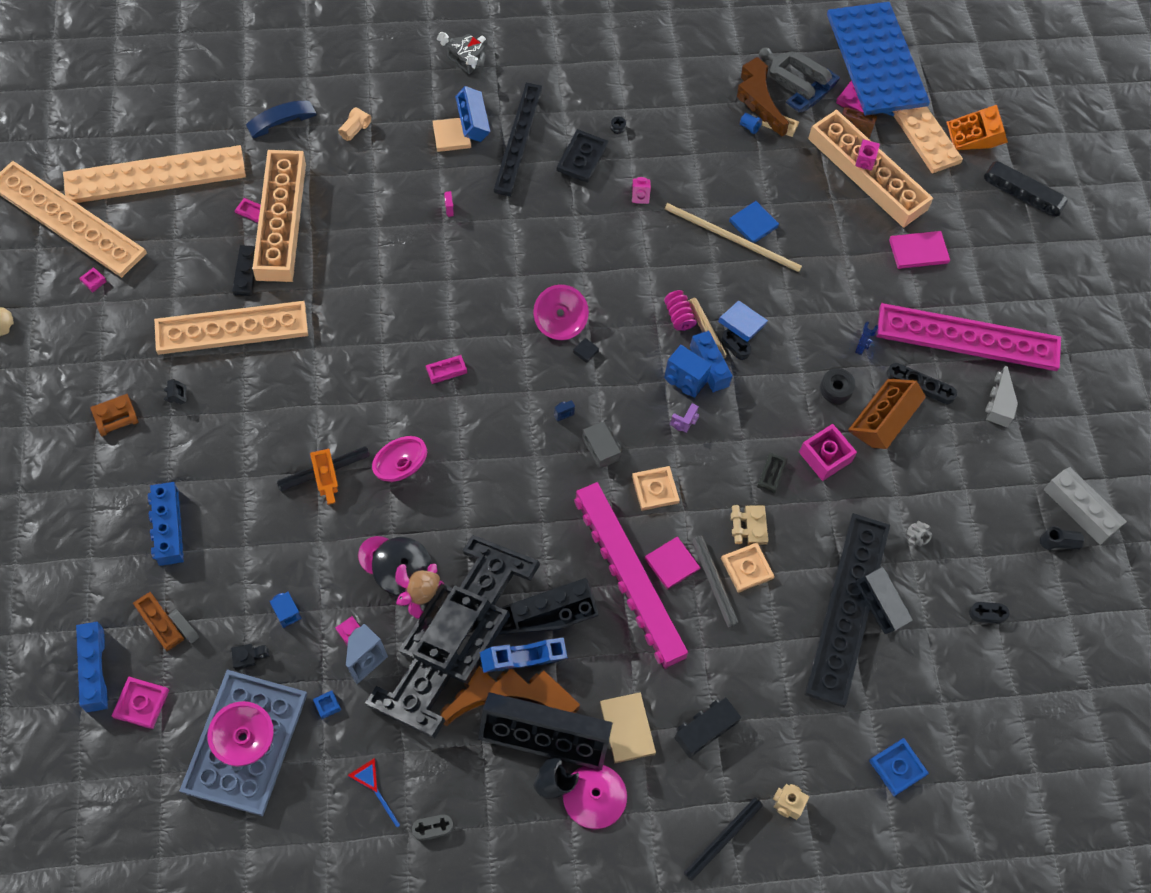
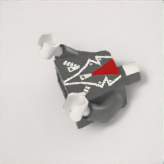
M444 32L439 33L437 40L441 41L440 44L442 46L447 45V57L468 74H471L476 67L482 68L486 59L485 45H487V40L484 36L475 39L470 34H466L463 37L450 38Z

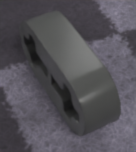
M177 609L168 614L170 620L190 644L200 638Z
M445 814L419 819L413 823L412 833L419 841L447 836L452 832L453 822ZM441 820L449 823L445 831H442L441 827L434 828V826L440 825ZM421 824H423L424 828H432L425 830V835H420L419 832H416Z

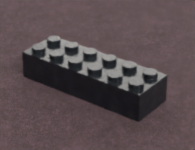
M489 692L483 708L478 740L602 770L613 722Z

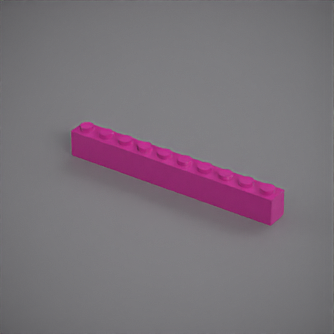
M598 482L577 490L576 499H574L575 505L578 510H582L586 526L591 527L593 540L595 543H599L602 557L608 560L612 576L617 577L621 593L626 594L629 609L631 611L634 610L637 615V624L640 628L644 629L648 645L653 646L657 662L659 664L662 663L665 669L686 659L688 651Z

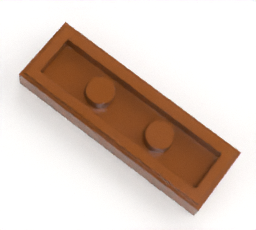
M151 592L133 602V605L166 652L184 641L182 635Z

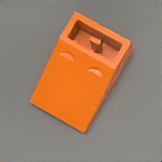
M997 105L947 122L952 144L956 150L993 148L1008 143Z

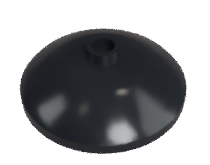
M395 537L385 541L378 547L372 559V574L376 583L384 591L395 596H399L406 591V588L397 584L395 578L397 568L402 565L401 560L407 561L406 572L409 579L417 571H427L429 565L432 564L430 555L425 547L416 540L407 537Z

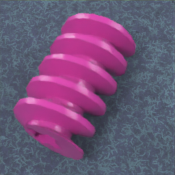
M682 290L673 291L666 295L664 299L673 327L679 331L691 329L697 324L696 320H694L695 316L692 314V309L689 307L688 297L683 295L684 292Z

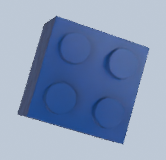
M680 345L668 359L664 378L669 384L680 388L686 395L695 398L706 385L712 364L683 345Z

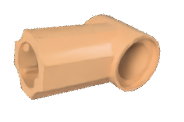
M357 107L353 108L348 120L338 129L339 134L344 140H351L361 128L366 129L369 126L371 115Z

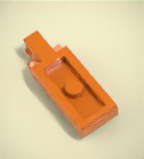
M330 449L311 452L310 456L320 496H326L328 505L334 504V493L338 492V484Z

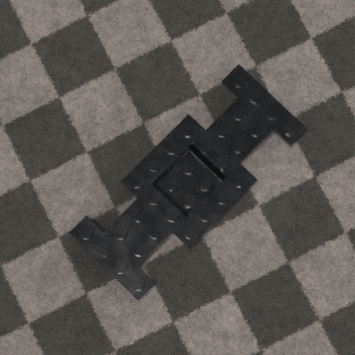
M474 535L471 536L462 551L465 555L477 560L460 587L454 586L453 588L441 583L399 649L402 655L413 659L393 693L376 686L365 702L369 708L434 739L446 721L444 717L430 711L450 677L468 684L481 664L480 652L492 646L510 616L507 610L497 607L495 604L513 575L531 581L540 566L538 560ZM479 620L480 623L476 627L475 631L473 632L472 636L468 640L460 655H458L457 651L466 638L475 621Z

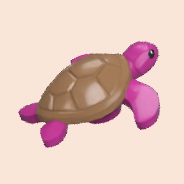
M404 564L397 568L396 582L399 586L406 588V591L399 595L396 604L399 606L409 604V613L417 619L424 612L420 605L429 602L441 583L444 584L440 581V576L436 574L437 565L430 564L427 571H417L411 575L410 579L407 576Z

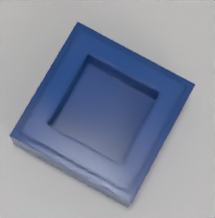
M333 690L313 699L321 719L341 711Z

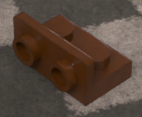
M845 107L842 115L869 139L877 116L864 115V112Z

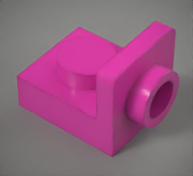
M352 616L335 627V629L348 646V637L360 626Z

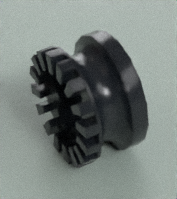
M620 116L614 117L611 120L612 132L621 134V132L625 131L626 120Z

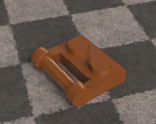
M128 394L90 407L101 437L107 435L108 432L133 423L135 425L139 423ZM129 415V417L123 418L121 420L115 421L104 426V424Z

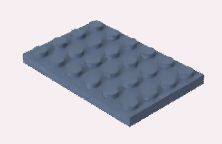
M227 670L179 790L180 793L263 816L305 703L307 692ZM240 701L252 702L261 706L272 720L274 727L272 744L262 758L250 765L236 767L224 764L214 756L209 747L207 737L209 725L217 712L225 706ZM241 735L240 740H245L247 735Z

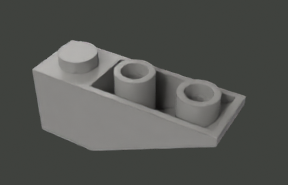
M1005 366L1001 372L998 371L994 382L997 384L991 390L990 397H992V401H989L985 412L988 413L986 420L1008 428L1014 419L1018 402L1008 367Z

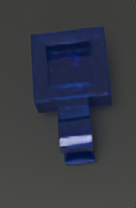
M869 322L865 323L855 353L862 355L864 349H869L872 341L869 337L876 334L878 330L877 325L871 330L868 328Z

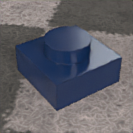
M564 401L555 407L554 417L557 422L574 415L575 405L573 401Z

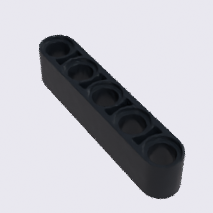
M999 161L993 162L984 175V179L991 185L1053 217L1059 216L1068 202L1063 194Z

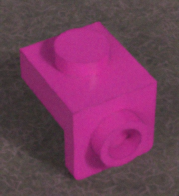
M644 177L633 178L632 203L649 204L651 189L649 179Z

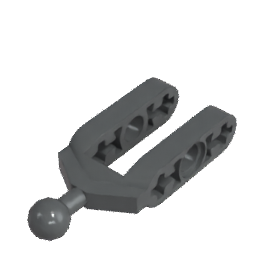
M764 47L759 51L761 60H770L772 62L770 76L781 86L795 94L799 93L807 100L815 95L812 85L784 68L791 64L795 69L822 85L827 84L832 79V74L827 68L799 52L791 51L774 56L769 48Z

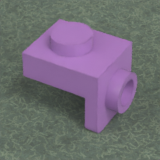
M691 404L684 418L673 414L670 425L678 431L687 433L691 424L695 425L699 418V414H697L699 406Z

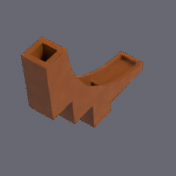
M479 666L468 684L464 683L467 689L463 688L455 697L456 700L451 705L448 703L442 708L440 716L446 720L444 725L447 727L453 720L465 712L485 705L489 692L573 713L579 711L580 704L544 670L540 675L536 673L530 679L529 685L513 669H510L508 672L503 671L498 676L496 682L487 673H483V669Z

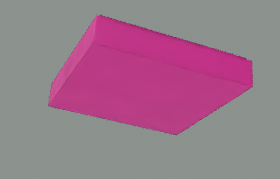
M678 537L645 556V560L667 590L700 570V566Z
M128 677L112 717L153 729L169 689Z

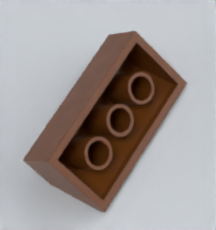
M887 379L848 430L872 448L887 449L926 396L917 381Z

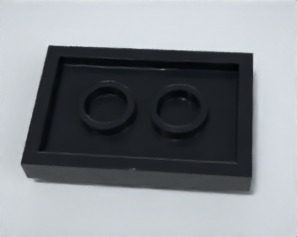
M577 129L559 161L556 171L588 183L609 141Z

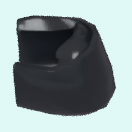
M549 759L540 767L533 786L541 797L547 799L558 798L575 788L579 773L570 775L560 765L562 764L561 759Z

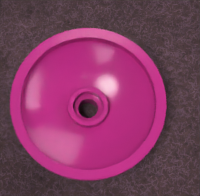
M554 285L545 289L538 296L534 305L533 315L537 327L544 335L555 340H567L575 337L584 329L588 320L589 310L584 296L577 289L568 285ZM559 309L563 310V316L557 315Z
M415 436L395 439L386 444L376 454L372 463V470L376 477L382 481L395 482L406 479L423 465L427 456V447L422 439Z
M246 701L235 702L222 708L213 717L208 728V744L214 756L224 764L236 767L250 765L262 758L269 750L273 741L274 727L269 714L261 706ZM241 735H247L245 740H240Z
M604 765L602 770L586 766L575 770L572 774L579 773L578 782L571 792L563 795L564 807L570 818L580 826L588 829H602L615 823L623 814L627 803V791L622 778L613 769ZM598 790L600 795L593 796L592 791Z

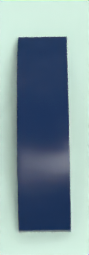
M829 70L832 74V79L825 85L817 81L811 84L815 90V95L809 100L796 93L786 103L796 111L803 112L819 102L837 84L840 77Z
M293 101L272 107L251 119L246 124V127L254 139L268 134V128L298 117L303 121L317 114L310 101Z

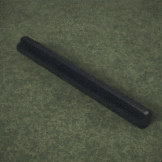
M364 446L333 458L334 470L369 457L368 448ZM310 467L277 480L279 490L284 491L314 479V469Z
M754 798L684 871L687 879L692 881L762 808L763 804L759 799Z

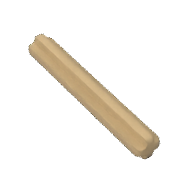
M696 298L688 300L692 314H694L702 332L710 331L723 358H725L726 352Z

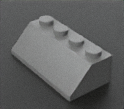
M1071 467L1064 469L1044 488V491L1100 545L1127 522Z

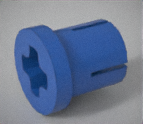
M745 113L740 120V125L750 130V133L756 134L762 125V119Z

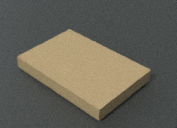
M641 692L600 701L604 720L613 722L609 743L614 763L656 754Z

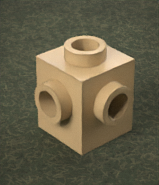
M786 784L782 789L778 788L773 798L776 801L774 808L778 810L777 812L787 818L790 816L797 820L801 816L809 796L802 793L799 787Z

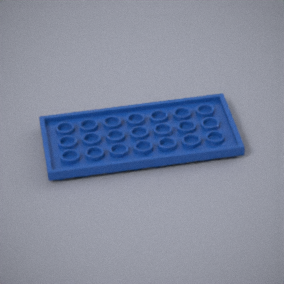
M890 2L828 10L829 22L864 115L929 106V98Z

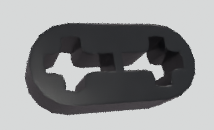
M726 329L721 339L723 345L736 358L740 360L747 359L751 352L750 344L731 330Z
M976 602L969 610V615L974 621L984 623H1003L1010 614L1008 607L1001 603ZM980 608V611L985 613L980 616L979 612L975 611ZM997 610H999V612L1003 614L1001 617H999V614L995 613Z

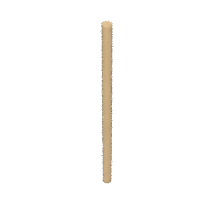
M669 203L665 207V210L797 272H800L802 268L801 265Z

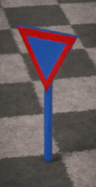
M375 758L347 775L373 790L395 826H400L377 789Z

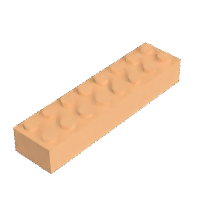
M835 110L812 126L808 139L903 228L928 211L933 197L880 149L878 150L872 170L855 166L862 140H870L838 110Z
M268 150L253 261V272L256 281L293 282L306 168L303 151Z

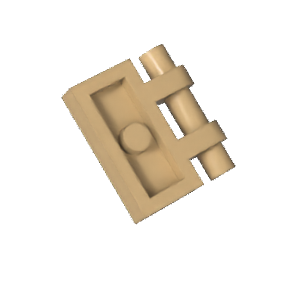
M739 505L732 506L731 520L734 526L732 536L735 538V544H742V538H747L748 545L754 543L767 545L768 533L765 506H745V513L740 512ZM741 521H746V529L741 528Z

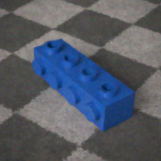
M175 482L150 485L151 493H148V502L152 506V511H149V520L153 523V529H150V537L154 541V547L151 548L153 560L156 559L159 566L184 562L179 490Z

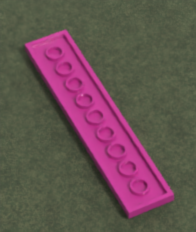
M884 303L880 305L876 335L878 338L1058 371L1060 368V336Z

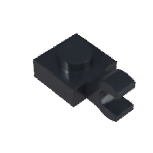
M252 644L231 648L233 668L235 670L256 666V659L270 657L269 649L266 645L258 646L255 649Z

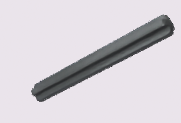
M697 536L693 538L694 547L728 627H733L737 625L738 620L703 536Z

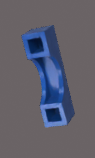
M98 622L76 625L79 705L85 712L108 709L107 688L102 672V652L105 649L104 629Z
M564 638L549 639L522 646H495L480 652L483 673L551 664L568 658Z

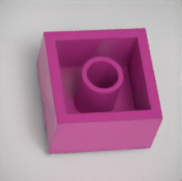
M831 424L803 442L799 451L822 481L852 463L857 453L834 424Z

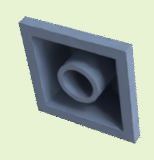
M365 624L356 628L351 636L348 637L346 666L354 682L358 684L388 657L381 639Z

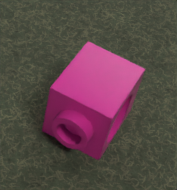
M863 139L855 166L872 170L880 144Z

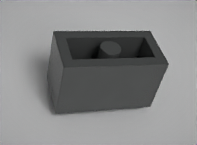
M604 421L583 429L582 438L599 469L620 461L621 446L618 442H615L611 428L607 427Z

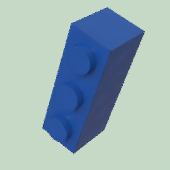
M464 86L455 96L464 137L481 142L490 133L482 92Z
M710 331L692 336L691 351L712 364L707 381L712 392L729 387L732 374Z

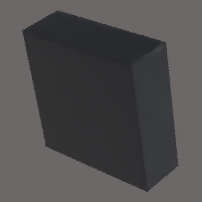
M586 338L573 349V353L586 363L599 352V348Z

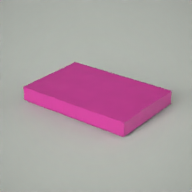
M941 231L890 236L889 241L898 269L948 264L950 262Z

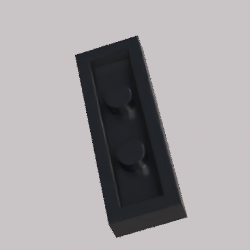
M240 245L232 288L233 295L252 296L255 279L253 272L255 246Z

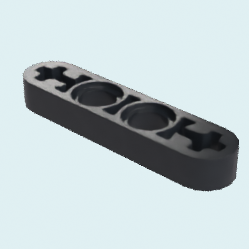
M893 363L887 370V377L889 379L909 380L908 377L910 376L917 378L918 384L925 396L944 404L953 403L957 397V390L953 386L902 364ZM926 384H932L935 390H928Z

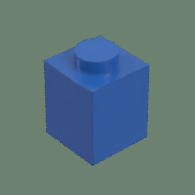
M289 592L277 594L270 601L283 628L302 619Z

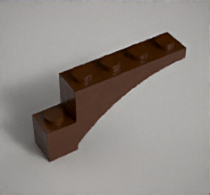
M756 57L742 66L741 78L744 82L738 85L737 97L782 137L787 134L789 121L775 107L769 95L766 84L768 65Z

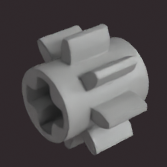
M917 521V524L910 525L907 531V535L910 536L908 541L920 547L922 544H927L932 537V533L928 531L931 527L920 521Z

